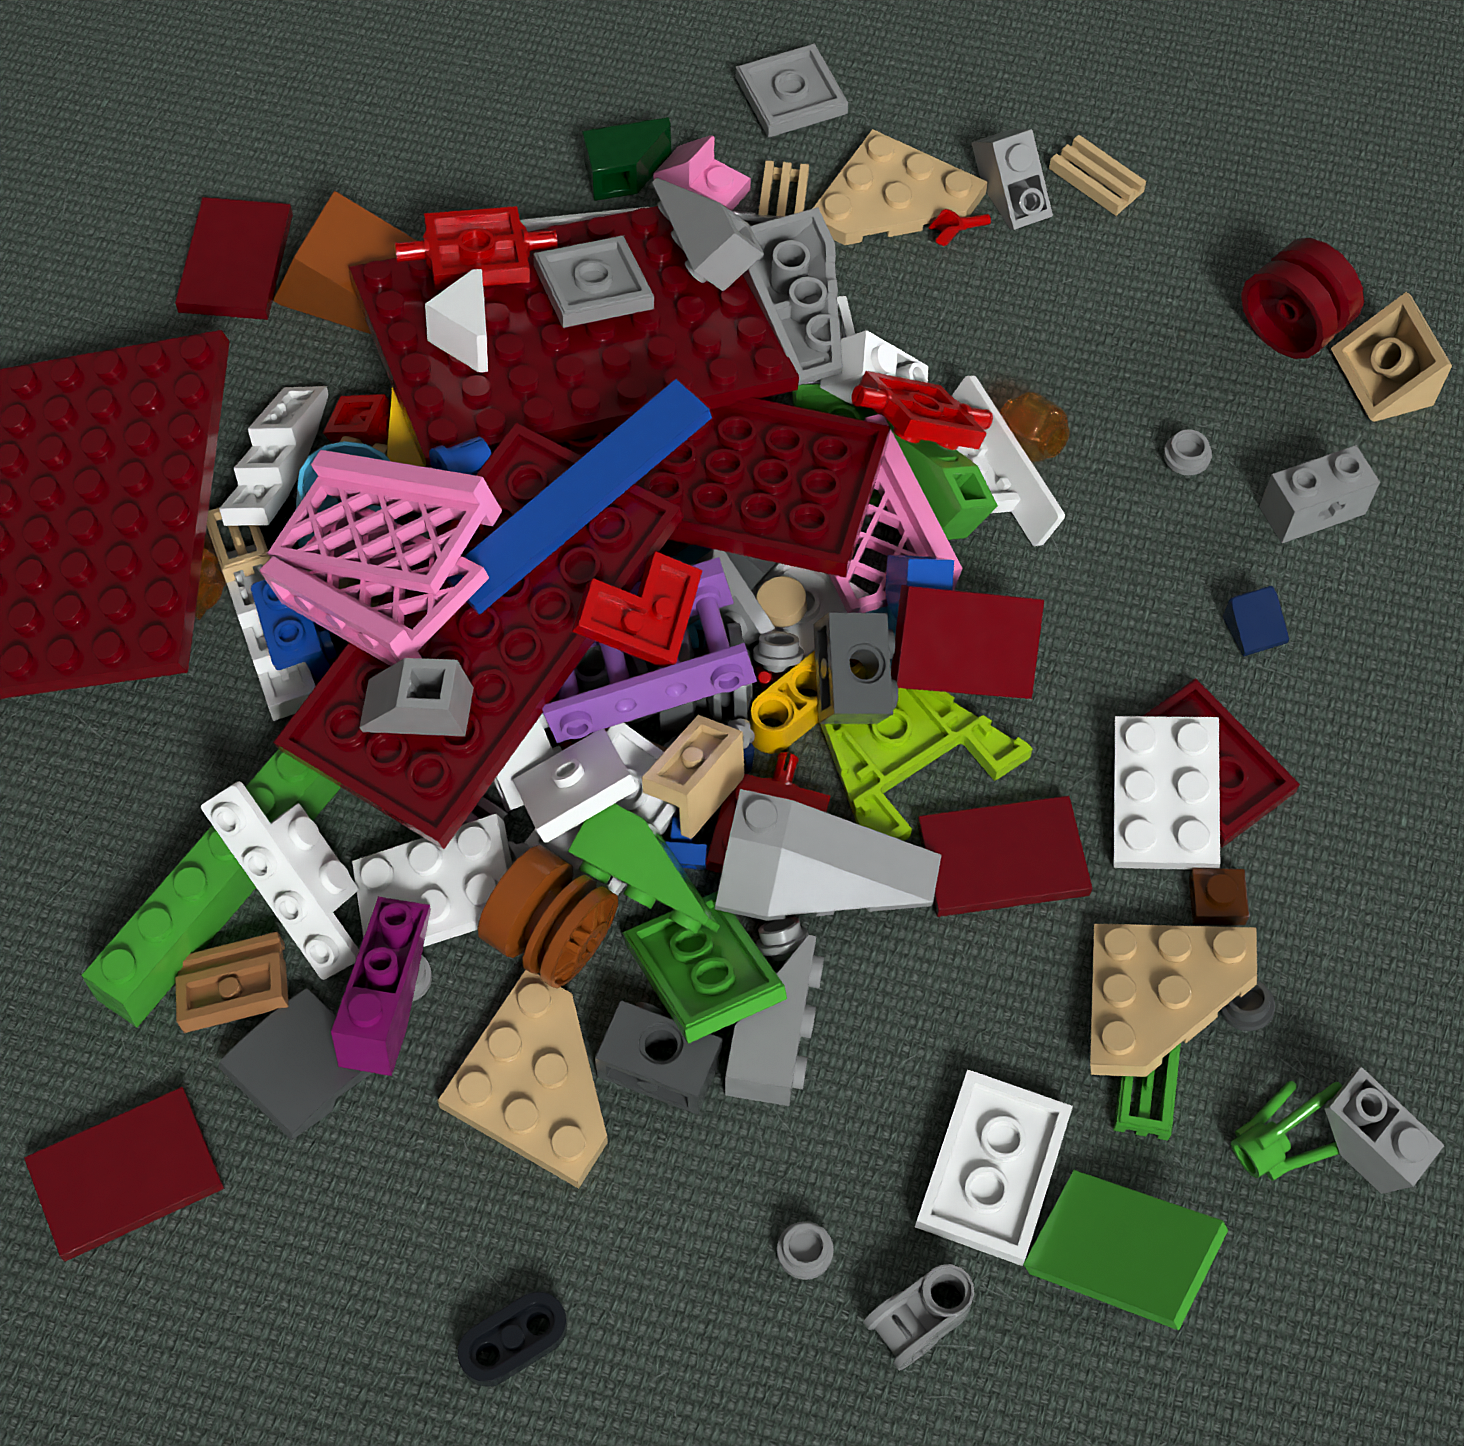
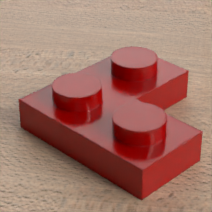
M655 551L648 557L637 595L592 578L586 584L572 632L663 668L675 665L703 570Z

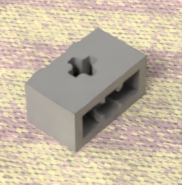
M1357 445L1271 474L1259 507L1280 542L1285 543L1365 515L1380 481Z

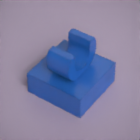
M673 817L671 842H665L682 868L707 870L708 846L706 844H694V837L690 839L682 836L680 817Z

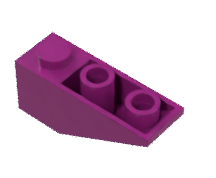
M378 896L331 1030L338 1067L392 1076L408 1026L431 911L430 905Z

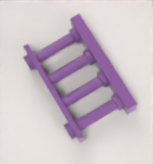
M719 557L692 565L703 571L690 617L699 614L710 654L681 663L679 658H677L675 665L665 668L659 666L660 669L630 678L623 651L594 641L590 648L598 645L601 646L610 685L580 694L575 670H573L558 691L560 700L545 704L542 708L545 719L557 743L569 739L583 738L589 733L603 728L615 726L718 693L732 692L741 686L757 682L745 643L733 647L729 646L719 608L734 604ZM641 581L635 584L630 593L638 594Z

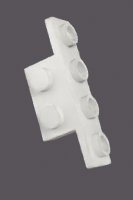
M965 376L952 397L960 403L968 404L970 407L990 410L989 412L993 415V421L991 426L985 430L987 434L979 450L958 446L956 450L978 465L998 505L992 513L1012 512L1033 546L1044 545L1064 520L1065 514L977 377Z
M240 781L235 782L201 805L202 811L318 976L325 980L354 964L359 949L333 912L354 895L359 888L350 877L347 868L336 857L320 834L317 825L309 818L300 803L286 810L270 823Z

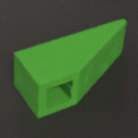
M885 418L947 539L967 538L998 506L978 465L959 451L944 448L936 442L920 440L919 443H911L903 440L894 433V426Z
M615 803L584 821L568 852L583 860L578 870L605 885L611 876L627 884L623 894L652 909L656 900L673 909L668 919L696 934L701 925L717 933L720 924L656 827L642 817Z

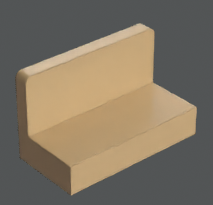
M697 715L642 776L643 793L679 807L682 836L692 839L743 780L745 774L743 732Z

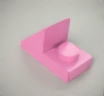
M712 135L678 146L653 173L654 180L659 178L717 201L731 211L750 191L751 178L714 159V136Z

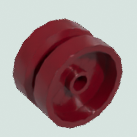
M1299 238L1292 241L1275 255L1270 262L1245 281L1241 293L1243 311L1251 328L1264 343L1276 352L1293 359L1310 358L1319 352L1334 338L1335 334L1346 328L1359 316L1364 304L1363 286L1352 265L1343 254L1332 246L1313 238Z

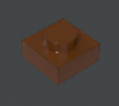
M1192 868L1189 875L1193 925H1245L1249 919L1245 869Z

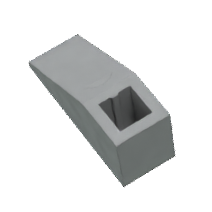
M659 178L652 182L660 198V201L657 203L658 208L674 228L671 236L678 246L684 250L688 258L685 261V266L699 282L705 283L709 281L724 291L764 255L750 225L721 203Z
M808 935L777 973V976L785 985L787 999L736 1023L725 1077V1096L789 1106L792 1088L803 1090L808 1057L799 1056L798 1051L801 1037L810 1039L812 1037L816 1006L806 1005L809 987L820 988L824 963L823 956L814 955L816 936Z

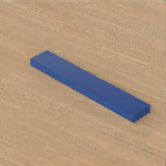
M677 379L671 382L464 556V558L484 567L489 576V579L466 602L479 615L712 419L710 409ZM458 574L447 577L446 581L451 587H454L464 575Z

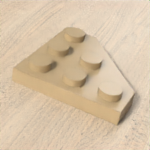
M872 129L813 208H819L833 240L843 245L862 242L863 236L886 232L888 237L922 231L923 225L932 223L944 209L952 210L959 217H970L985 196L988 182Z
M1094 924L1091 1075L1148 1076L1162 1064V1058L1182 1041L1185 1043L1190 1041L1218 1017V1011L1236 996L1242 997L1256 986V928Z
M525 970L438 1099V1104L444 1111L579 1189L608 1143L572 993L561 987L558 989L553 988L543 982L540 975Z

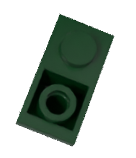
M669 117L582 131L584 162L594 201L638 194L653 176V173L671 155V123Z

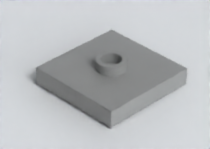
M815 43L736 66L735 78L768 138L848 114V101Z
M624 236L534 253V268L563 328L654 309V295Z

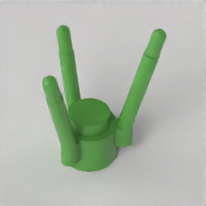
M1288 1081L1251 1121L1235 1131L1237 1137L1231 1141V1146L1244 1169L1255 1178H1259L1266 1173L1269 1179L1274 1181L1290 1170L1340 1154L1336 1142L1286 1158L1285 1153L1291 1149V1144L1285 1133L1333 1098L1342 1087V1084L1340 1082L1332 1083L1277 1124L1270 1121L1264 1125L1295 1091L1296 1083Z

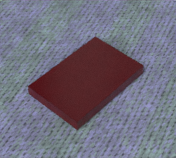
M203 197L175 301L178 313L268 320L293 216L291 204Z
M901 585L891 679H895L898 688L1032 699L1044 600Z
M1196 678L1143 715L1144 717H1219L1220 846L1222 848L1295 794L1300 786L1289 772Z
M1070 796L918 816L917 826L922 848L941 854L933 900L937 917L1090 896L1093 888Z
M183 1087L24 1157L59 1256L64 1262L225 1189Z

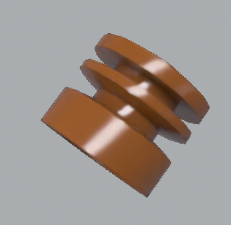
M537 845L521 855L502 876L488 898L481 913L477 929L480 939L505 956L514 958L524 953V969L534 974L540 972L543 982L558 989L567 984L582 970L600 946L614 920L618 907V895L603 886L597 888V881L585 874L572 881L574 876L573 866L547 848Z

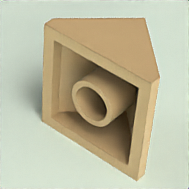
M1407 292L1331 348L1368 417L1374 422L1434 406L1452 367L1418 306Z

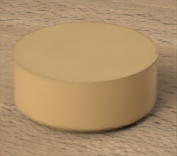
M784 576L775 577L766 581L758 590L756 599L774 627H789L804 617L807 611L806 592L802 584L797 580Z

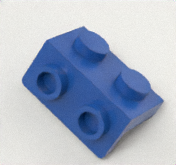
M266 580L252 584V595L270 658L275 669L282 670L305 662L316 682L319 683L332 666L331 659L339 657L332 633L327 629L322 630V626L282 604Z

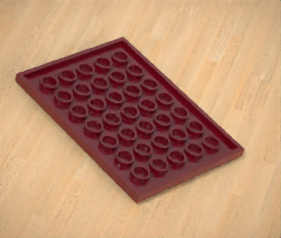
M658 206L528 231L555 229L557 248L624 236L654 295V309L563 328L534 268V253L547 250L530 251L528 258L530 282L483 286L488 372H477L427 341L425 303L445 289L435 290L432 270L425 260L397 263V259L392 258L349 267L350 282L422 463L427 468H431L430 449L440 445L449 448L478 436L485 440L491 453H493L515 423L557 444L570 439L576 440L594 436L600 432L602 434L612 432L675 379L683 384L709 409L733 405L737 400L750 397L759 399L798 390L799 374L790 358L784 353L743 275L724 291L709 281L701 283L695 279L685 266V261L688 258L684 250L678 246L671 236V232L674 230L671 222L662 214Z
M222 330L0 369V699L188 673L230 345L229 339Z

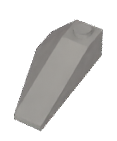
M813 208L750 226L764 255L742 275L784 353L790 358L799 374L798 386L841 373L842 356L837 305L838 287L835 270V242L819 208Z
M740 789L715 910L769 921L785 919V915L816 913V916L834 915L835 911L866 908L869 912L929 907L932 906L941 854L793 800Z

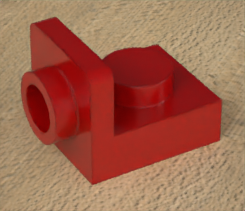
M385 394L340 396L323 434L332 444L340 442L344 436L359 438L363 444H370L371 446L376 443L388 445L391 402Z

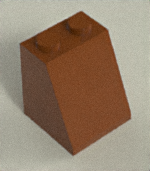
M334 191L294 256L273 301L281 306L371 334L350 282L349 267L372 261L396 258L395 242L417 240Z

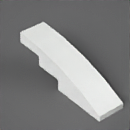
M327 386L284 387L248 428L252 447L234 467L238 487L219 508L224 526L269 525L288 498L299 477V470L309 455L329 395Z
M255 544L246 547L247 553L257 551ZM236 550L227 552L229 559L238 557ZM259 564L253 566L255 574L245 577L243 570L234 572L236 580L228 582L227 586L273 721L295 714L316 686L305 662L282 670H276L272 664L251 591L252 584L265 580L259 571L263 566Z

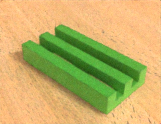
M1181 1043L1166 1055L1159 1121L1150 1119L1155 1070L1148 1076L1141 1078L1137 1117L1129 1115L1133 1076H1120L1113 1131L1125 1132L1128 1129L1136 1131L1135 1135L1146 1137L1150 1133L1157 1135V1139L1169 1140L1172 1133Z

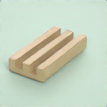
M1080 135L1073 139L1072 146L1067 144L1062 148L1060 156L1056 153L1050 160L1049 169L1115 216L1145 190L1147 181ZM1070 162H1072L1073 164H1075L1076 166H1078L1079 168H1081L1083 171H1085L1086 173H1088L1089 176H1088L1087 174H1085L1084 172H1082L1081 170H1079V169H1078L1077 167H1075L1074 165H1072ZM1103 185H1105L1106 187H1108L1109 189H1111L1113 192H1115L1116 194H1118L1119 196H1121V198H1119L1117 195H1115L1114 193H1112L1111 191H1109V190H1108L1107 188H1105Z
M765 161L758 215L769 214L773 180L781 181L776 216H786L790 181L798 182L794 214L803 212L805 209L809 164H800L799 170L791 169L792 163L783 162L782 168L774 167V161Z
M219 508L209 510L207 528L226 583L236 580L234 572L243 570L245 577L255 574L253 566L259 564L264 566L271 559L267 553L268 549L259 525H248L257 551L247 553L239 527L228 526L238 557L229 559L216 521L222 519Z

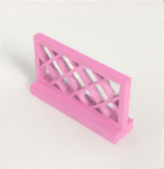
M880 414L867 417L864 420L889 426L885 417ZM890 429L889 441L874 486L882 500L878 507L871 504L868 505L865 516L872 518V521L866 533L860 531L857 544H860L854 559L851 560L846 578L829 574L847 613H866L888 606L886 592L884 591L886 573L859 562L866 547L886 556H930L954 560L952 590H955L962 571L961 564ZM878 521L898 529L902 537L898 547L872 536ZM853 574L880 584L877 592L857 599L849 584Z
M320 450L311 463L312 468L318 475L317 479L267 553L271 558L274 556L294 567L437 595L479 525L493 526L502 509L481 476ZM327 495L332 496V498L341 499L342 502L317 513ZM369 505L381 506L382 509L357 521L355 512ZM410 512L422 514V517L399 528L396 527L395 519ZM347 516L349 525L324 536L323 527ZM452 519L460 520L455 529L438 536L435 527ZM387 524L389 533L364 544L362 535ZM428 531L430 541L405 552L402 543ZM314 532L316 541L297 550L292 549L297 540ZM354 540L356 549L337 558L330 556L329 551ZM395 547L396 557L378 566L370 563V558ZM434 555L437 556L427 575L411 571V566Z
M365 507L355 512L357 520H360L375 511ZM347 516L323 527L324 536L349 525ZM395 522L397 528L402 526ZM387 524L362 535L364 544L389 533ZM315 535L304 546L316 541ZM418 535L402 544L405 552L430 540ZM354 540L349 541L329 551L330 556L337 558L341 556V553L356 549ZM393 549L385 551L369 560L372 565L378 566L396 557L397 553ZM434 555L429 558L428 567L416 569L412 572L427 575L437 556ZM274 556L259 570L282 604L390 666L404 658H422L418 650L489 579L484 567L460 556L448 577L458 574L464 575L454 587L439 590L436 595L427 593L405 599L406 589L364 580H360L358 585L339 589V579L346 577L314 570L307 572L304 568L290 566ZM394 591L392 603L371 607V597ZM427 610V615L413 629L404 625V615Z

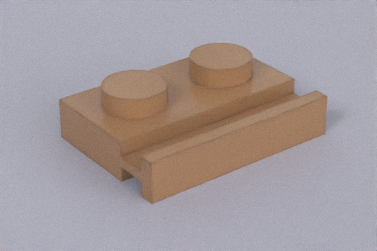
M278 932L188 955L183 961V967L178 972V977H175L176 1020L184 1033L275 1011L278 1008L289 1007L286 962L283 959L285 943Z

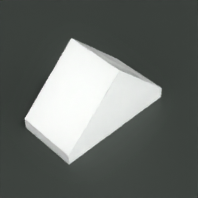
M473 269L425 303L427 341L477 372H488L482 269Z

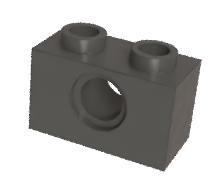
M828 612L813 624L819 724H878L893 715V709L896 708L898 702V685L895 679H891L890 660L895 652V636L893 630L888 629L887 613ZM850 658L862 663L866 671L865 679H860L853 674L850 668Z
M620 1001L595 1057L597 1077L698 1115L722 1058V1038L716 1036V1033L713 1032L688 1044L674 1020L667 1018L665 1013L656 1006L645 1002H637L634 1006ZM658 1045L669 1046L676 1052L673 1057L665 1061L654 1060L647 1054L653 1047Z

